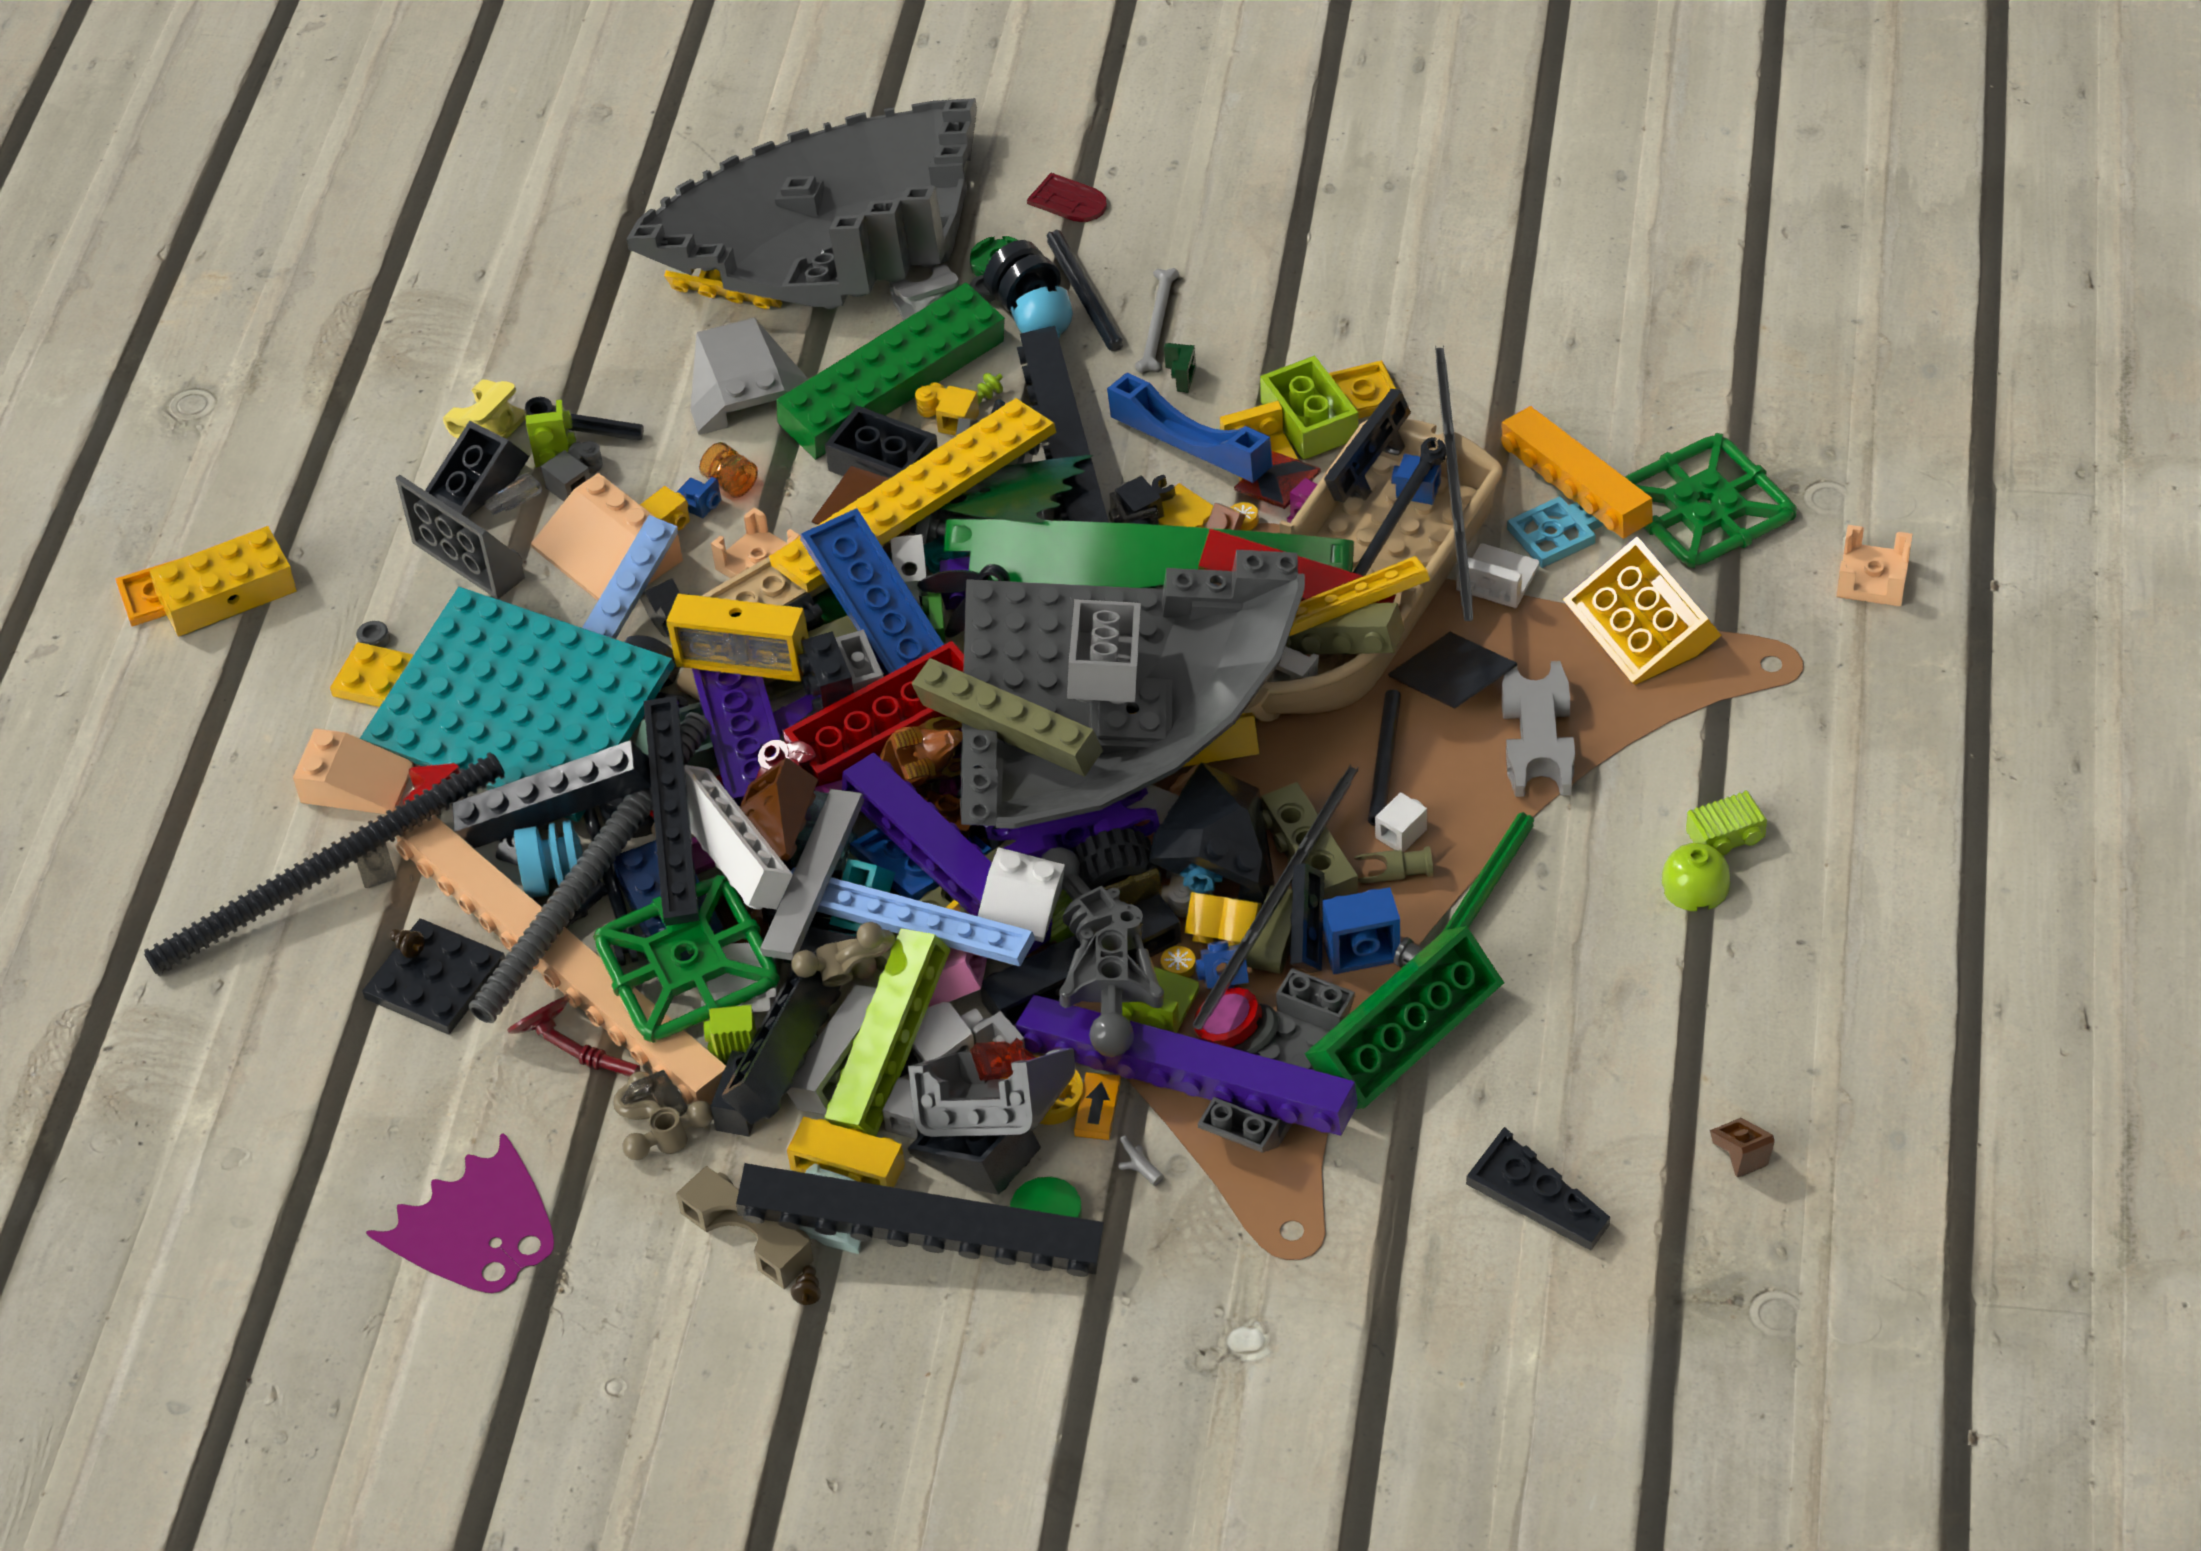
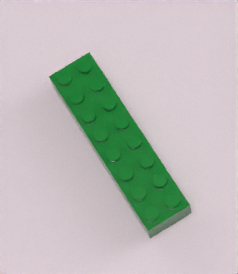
M965 282L776 399L777 423L816 460L826 454L825 444L857 405L885 416L915 398V392L918 388L930 385L933 382L939 383L1004 342L1005 318Z

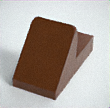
M1738 1118L1710 1130L1713 1144L1729 1152L1736 1177L1744 1176L1768 1165L1775 1143L1773 1134L1743 1118Z

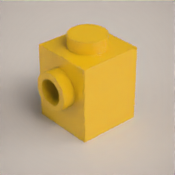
M663 486L640 504L656 518L676 525L678 531L690 522L686 498L681 493H675L666 486Z

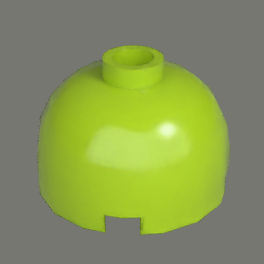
M1704 843L1682 845L1668 856L1664 864L1661 879L1664 894L1667 900L1676 907L1688 911H1697L1698 907L1709 906L1708 910L1715 908L1726 899L1730 889L1729 865L1721 852L1713 846Z

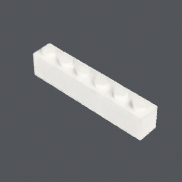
M685 765L691 833L700 842L702 849L714 860L716 867L728 878L730 885L738 891L747 906L757 910L762 908L777 909L793 874L708 768Z

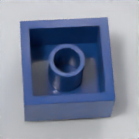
M1390 887L1323 900V944L1333 975L1394 963V955L1400 944V916Z

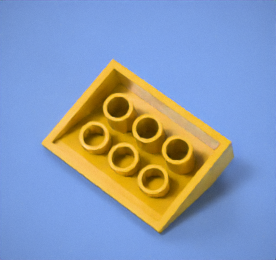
M1638 537L1563 599L1634 685L1698 656L1722 636Z

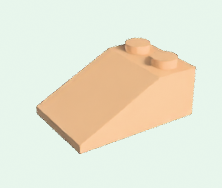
M314 728L295 771L293 780L301 803L386 814L387 810H396L395 806L399 804L410 778L409 768L414 767V763L346 732Z

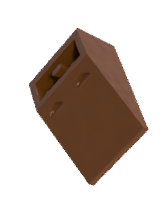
M787 757L748 785L740 809L779 858L785 862L791 859L797 849L795 841L806 824L804 817L807 809L815 800L816 794L813 792L818 781L816 777Z

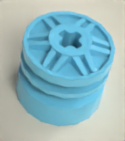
M572 820L562 822L563 837H558L555 823H550L548 829L549 839L542 840L537 826L514 830L516 854L523 890L529 897L536 898L549 895V880L556 879L559 887L562 880H565V876L571 872V868L577 864V860L583 857L580 837L574 830Z

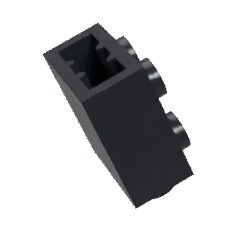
M833 631L801 640L803 654L798 655L803 674L807 675L802 677V683L806 695H812L814 698L811 700V704L815 714L854 693L852 677Z

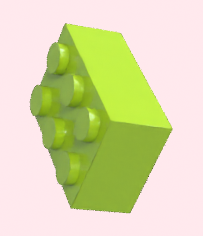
M1315 355L1260 376L1262 405L1279 401L1282 407L1283 432L1303 460L1346 444L1359 427L1358 411Z

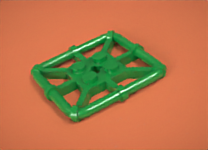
M1715 433V436L1700 439L1672 454L1666 452L1660 456L1659 460L1625 476V478L1652 497V502L1664 503L1671 510L1660 517L1654 515L1653 522L1646 525L1644 529L1650 535H1655L1677 559L1687 564L1688 568H1695L1696 565L1706 564L1738 547L1745 548L1752 544V540L1785 525L1787 522L1794 520L1797 515V506L1766 475V470L1761 465H1755L1732 441L1723 437L1722 433ZM1712 448L1708 469L1689 477L1678 465ZM1721 449L1747 474L1728 482L1717 471ZM1663 471H1666L1677 482V484L1667 489L1636 485ZM1758 484L1778 505L1747 501L1740 492ZM1705 499V500L1711 501V503L1708 504V503L1705 502V501H1704V502H1699V501ZM1744 515L1769 518L1748 529L1740 528L1733 521ZM1681 521L1693 533L1689 551L1680 544L1667 528ZM1721 527L1730 536V538L1699 552L1703 535Z
M717 875L715 878L696 883L697 897L707 894L699 910L700 921L665 926L662 900L659 896L652 899L653 903L615 919L603 927L597 928L593 938L597 952L613 982L611 984L612 990L616 996H620L635 1028L645 1041L654 1043L656 1040L676 1034L709 1019V1009L738 1006L766 993L771 988H776L780 981L773 958L763 956L760 950L763 939L759 934L761 929L756 920L751 919L737 890L730 885L726 876ZM724 895L739 924L714 935L708 922L720 897ZM658 915L666 928L647 938L622 932ZM742 938L747 939L761 967L727 959L722 947ZM616 945L644 952L650 964L624 974L610 946ZM687 951L688 954L694 953L689 960H679L681 959L680 953ZM724 974L758 981L715 1001L706 985V982ZM657 977L663 989L647 1020L633 992V988ZM696 987L705 1005L661 1025L673 997Z

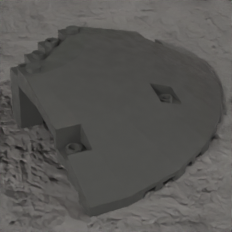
M976 99L933 100L911 104V111L895 113L894 107L884 109L885 115L867 118L866 112L845 117V124L831 127V124L827 122L823 123L824 130L809 133V130L806 128L787 134L788 141L775 145L773 141H769L752 148L753 155L739 160L737 155L731 156L719 163L720 170L714 173L706 170L702 172L703 179L694 183V180L689 179L675 188L676 195L671 199L670 197L661 199V207L657 211L649 209L643 214L627 237L628 249L688 275H692L696 268H701L704 271L719 270L723 289L812 307L824 306L827 309L843 306L847 296L850 294L853 297L870 294L877 280L897 282L905 279L912 265L933 267L949 260L954 249L967 192L964 165L966 161H971L977 114Z

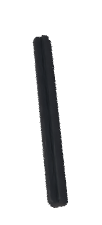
M1060 230L1049 231L1046 235L1048 238L1047 243L1106 347L1110 351L1120 350L1123 347V339Z

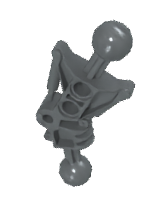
M1064 847L1051 848L1042 854L1041 858L1065 864L1062 889L1073 901L1063 914V923L1069 927L1070 931L1076 935L1077 940L1081 942L1080 948L1075 951L1065 983L1060 989L1059 1002L1065 1008L1081 1001L1101 1002V1015L1094 1020L1090 1028V1041L1093 1048L1101 1055L1108 1057L1120 1056L1130 1049L1134 1039L1133 1027L1130 1021L1122 1015V1002H1143L1153 1008L1162 1007L1164 1002V990L1159 986L1147 949H1144L1142 943L1143 914L1138 907L1121 902L1120 891L1117 888L1105 890L1100 886L1091 891L1079 877L1081 869L1077 855ZM1136 948L1135 956L1138 965L1128 955V950Z

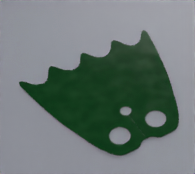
M1093 455L1004 466L962 493L961 495L967 497L965 501L955 504L947 503L941 509L986 518L1043 523L1044 520L1036 516L1037 513L1060 506L1059 503L1052 501L1050 497L1056 493L1071 490L1072 487L1063 484L1062 481L1070 476L1085 472L1082 469L1073 467V465L1078 461L1093 457ZM984 488L991 489L988 492H980V490Z

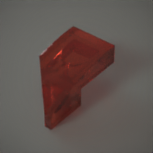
M1017 1037L1010 1044L1006 1041L976 1043L970 1049L980 1081L1008 1078L1014 1072L1011 1063L1031 1060L1036 1057L1023 1048V1042Z

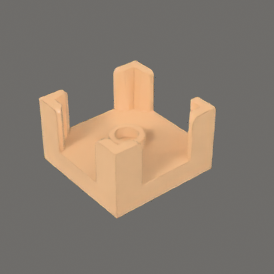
M754 507L744 515L746 534L726 550L724 537L721 535L711 543L715 569L731 579L780 550L783 546L800 537V535L791 529L787 530V542L768 531L766 515Z
M1848 525L1836 597L1901 606L1913 534L1897 532L1894 549L1862 545L1864 528Z

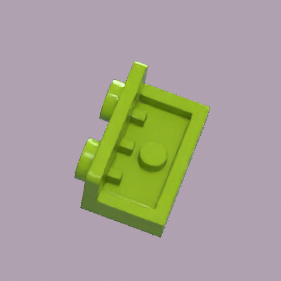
M562 399L556 400V412L526 415V427L536 468L541 467L562 451L568 452L569 447L576 442L575 432H569V429L572 428L570 410H564Z

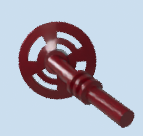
M568 995L536 1010L507 1029L509 1034H519L535 1030L538 1036L542 1035L545 1040L578 1059L581 1065H587V1067H593L596 1070L604 1068L630 1077L633 1073L640 1072L641 1069L640 1065L607 1055L603 1049L591 1047L590 1045L582 1046L554 1029L557 1025L553 1019L567 1005L570 1000Z

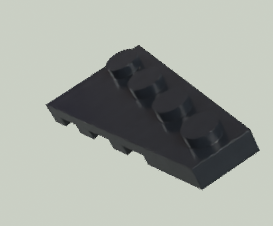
M1505 1127L1466 1176V1185L1589 1250L1593 1249L1610 1226V1216L1577 1188L1572 1189L1562 1180L1561 1174L1554 1168L1548 1169L1537 1159V1154L1527 1145L1524 1147L1513 1139V1133Z

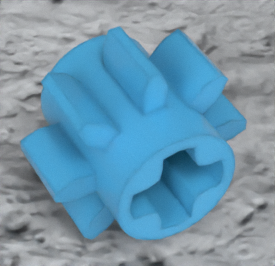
M1193 863L1180 873L1184 877L1183 885L1188 886L1197 893L1214 891L1215 882H1222L1223 877Z

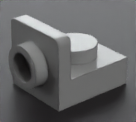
M1001 1011L990 1018L981 1020L972 1028L974 1047L978 1052H982L994 1045L1002 1057L1005 1055H1026L1024 1037Z

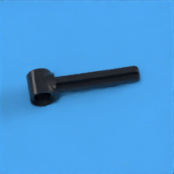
M545 397L531 398L525 404L526 415L556 412V406L552 405V402ZM571 414L572 428L569 430L637 441L643 438L644 426L642 424Z

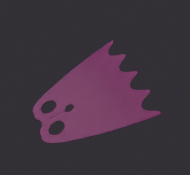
M504 1133L500 1135V1146L498 1152L493 1157L482 1158L471 1154L465 1156V1173L459 1180L448 1182L433 1179L431 1181L432 1196L429 1202L420 1206L398 1204V1224L394 1229L390 1231H366L370 1238L417 1266L464 1287L485 1293H497L504 1290L516 1280L521 1268L539 1264L554 1249L551 1224L538 1190L523 1161ZM526 1236H535L540 1240L541 1246L537 1252L526 1255L518 1250L519 1241ZM492 1238H500L502 1241L500 1247L492 1248L489 1245V1241ZM492 1262L502 1264L505 1268L504 1275L497 1281H487L482 1276V1270L487 1264Z

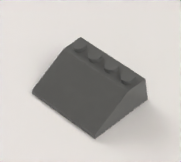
M398 475L395 478L411 540L414 545L496 599H500L525 579L522 567L523 560L517 551L508 548L489 532L402 475Z

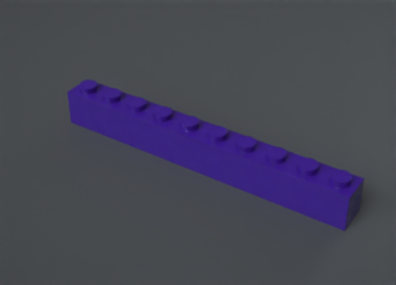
M1033 995L1016 1023L1017 1031L1024 1037L1025 1049L1030 1052L1047 1054L1055 1049L1073 1048L1075 1063L1089 1066L1092 1069L1104 1070L1121 1075L1127 1079L1133 1078L1151 1083L1160 1088L1165 1087L1184 1092L1193 1097L1198 1096L1209 1100L1215 1097L1256 1114L1271 1116L1291 1124H1300L1323 1133L1329 1132L1341 1136L1358 1105L1355 1081L1130 1021L1134 1031V1039L1130 1049L1120 1056L1108 1057L1101 1055L1093 1048L1089 1037L1090 1028L1094 1020L1101 1015L1100 1012L1074 1005L1065 1008L1060 1005L1059 1001Z

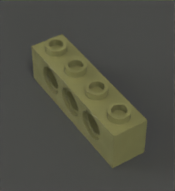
M1298 782L1261 796L1266 830L1269 829L1273 834L1274 844L1279 853H1285L1288 858V864L1318 816V813ZM1325 827L1304 863L1325 873L1324 900L1332 899L1336 896L1358 894V875L1327 827Z

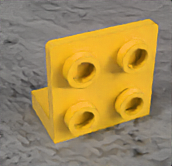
M1279 401L1220 417V430H1235L1247 426L1269 436L1273 465L1291 461L1299 462L1283 432L1282 407ZM1238 476V478H1239V480H1240V482H1241L1242 484H1246V483H1249V482H1250V481H1248V480H1246V479L1241 478V477Z

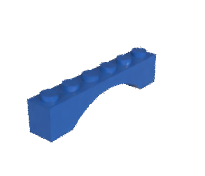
M1125 373L1107 388L1110 416L1113 419L1252 483L1273 467L1270 437L1247 426L1235 430H1220L1199 424L1174 408L1159 394L1150 382L1130 373Z

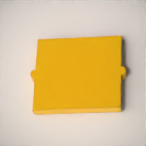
M1178 483L1174 486L1176 495L1172 499L1162 502L1164 517L1158 519L1157 524L1204 528V524L1208 522L1213 505Z

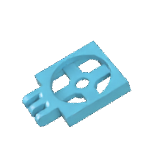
M1561 496L1507 520V530L1533 559L1539 560L1541 568L1595 544L1596 534L1593 530L1603 525L1593 515L1586 513L1577 502L1568 505ZM1548 516L1560 517L1561 519L1557 520L1549 518ZM1534 521L1539 528L1526 534L1524 531L1526 526ZM1553 527L1557 532L1555 534H1548L1545 530ZM1576 527L1579 536L1570 541L1564 535V531ZM1547 540L1552 541L1557 547L1545 552L1536 544Z

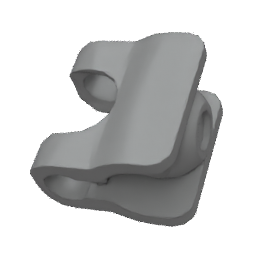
M946 264L931 268L933 272L932 277L922 282H909L906 279L889 282L893 303L903 321L951 292L959 285L958 277L949 270Z

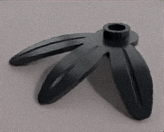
M989 564L980 573L968 570L938 572L920 580L917 583V587L919 590L929 593H954L966 591L967 579L994 581L991 577L992 575L998 581L1010 582V576L1000 565ZM966 597L958 605L945 630V635L948 638H952L965 630Z

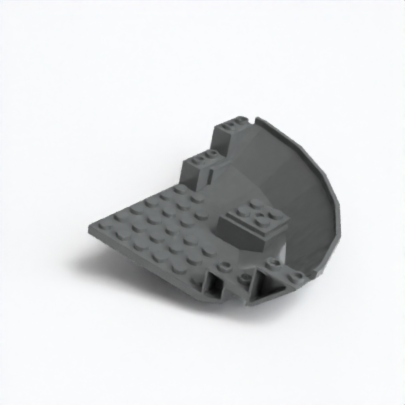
M1236 550L1232 571L1166 568L1163 589L967 579L963 673L1092 728L1103 752L1087 775L1083 777L998 739L997 731L978 730L962 723L961 824L1015 829L1102 810L1176 773L1236 723L1280 664L1305 589V574H1298L1297 553ZM1211 583H1220L1221 585L1213 586ZM1074 599L1141 603L1135 702L1114 704L1110 701L1102 700L1080 702L1076 699H1067ZM1133 706L1138 709V712L1130 714L1126 708Z

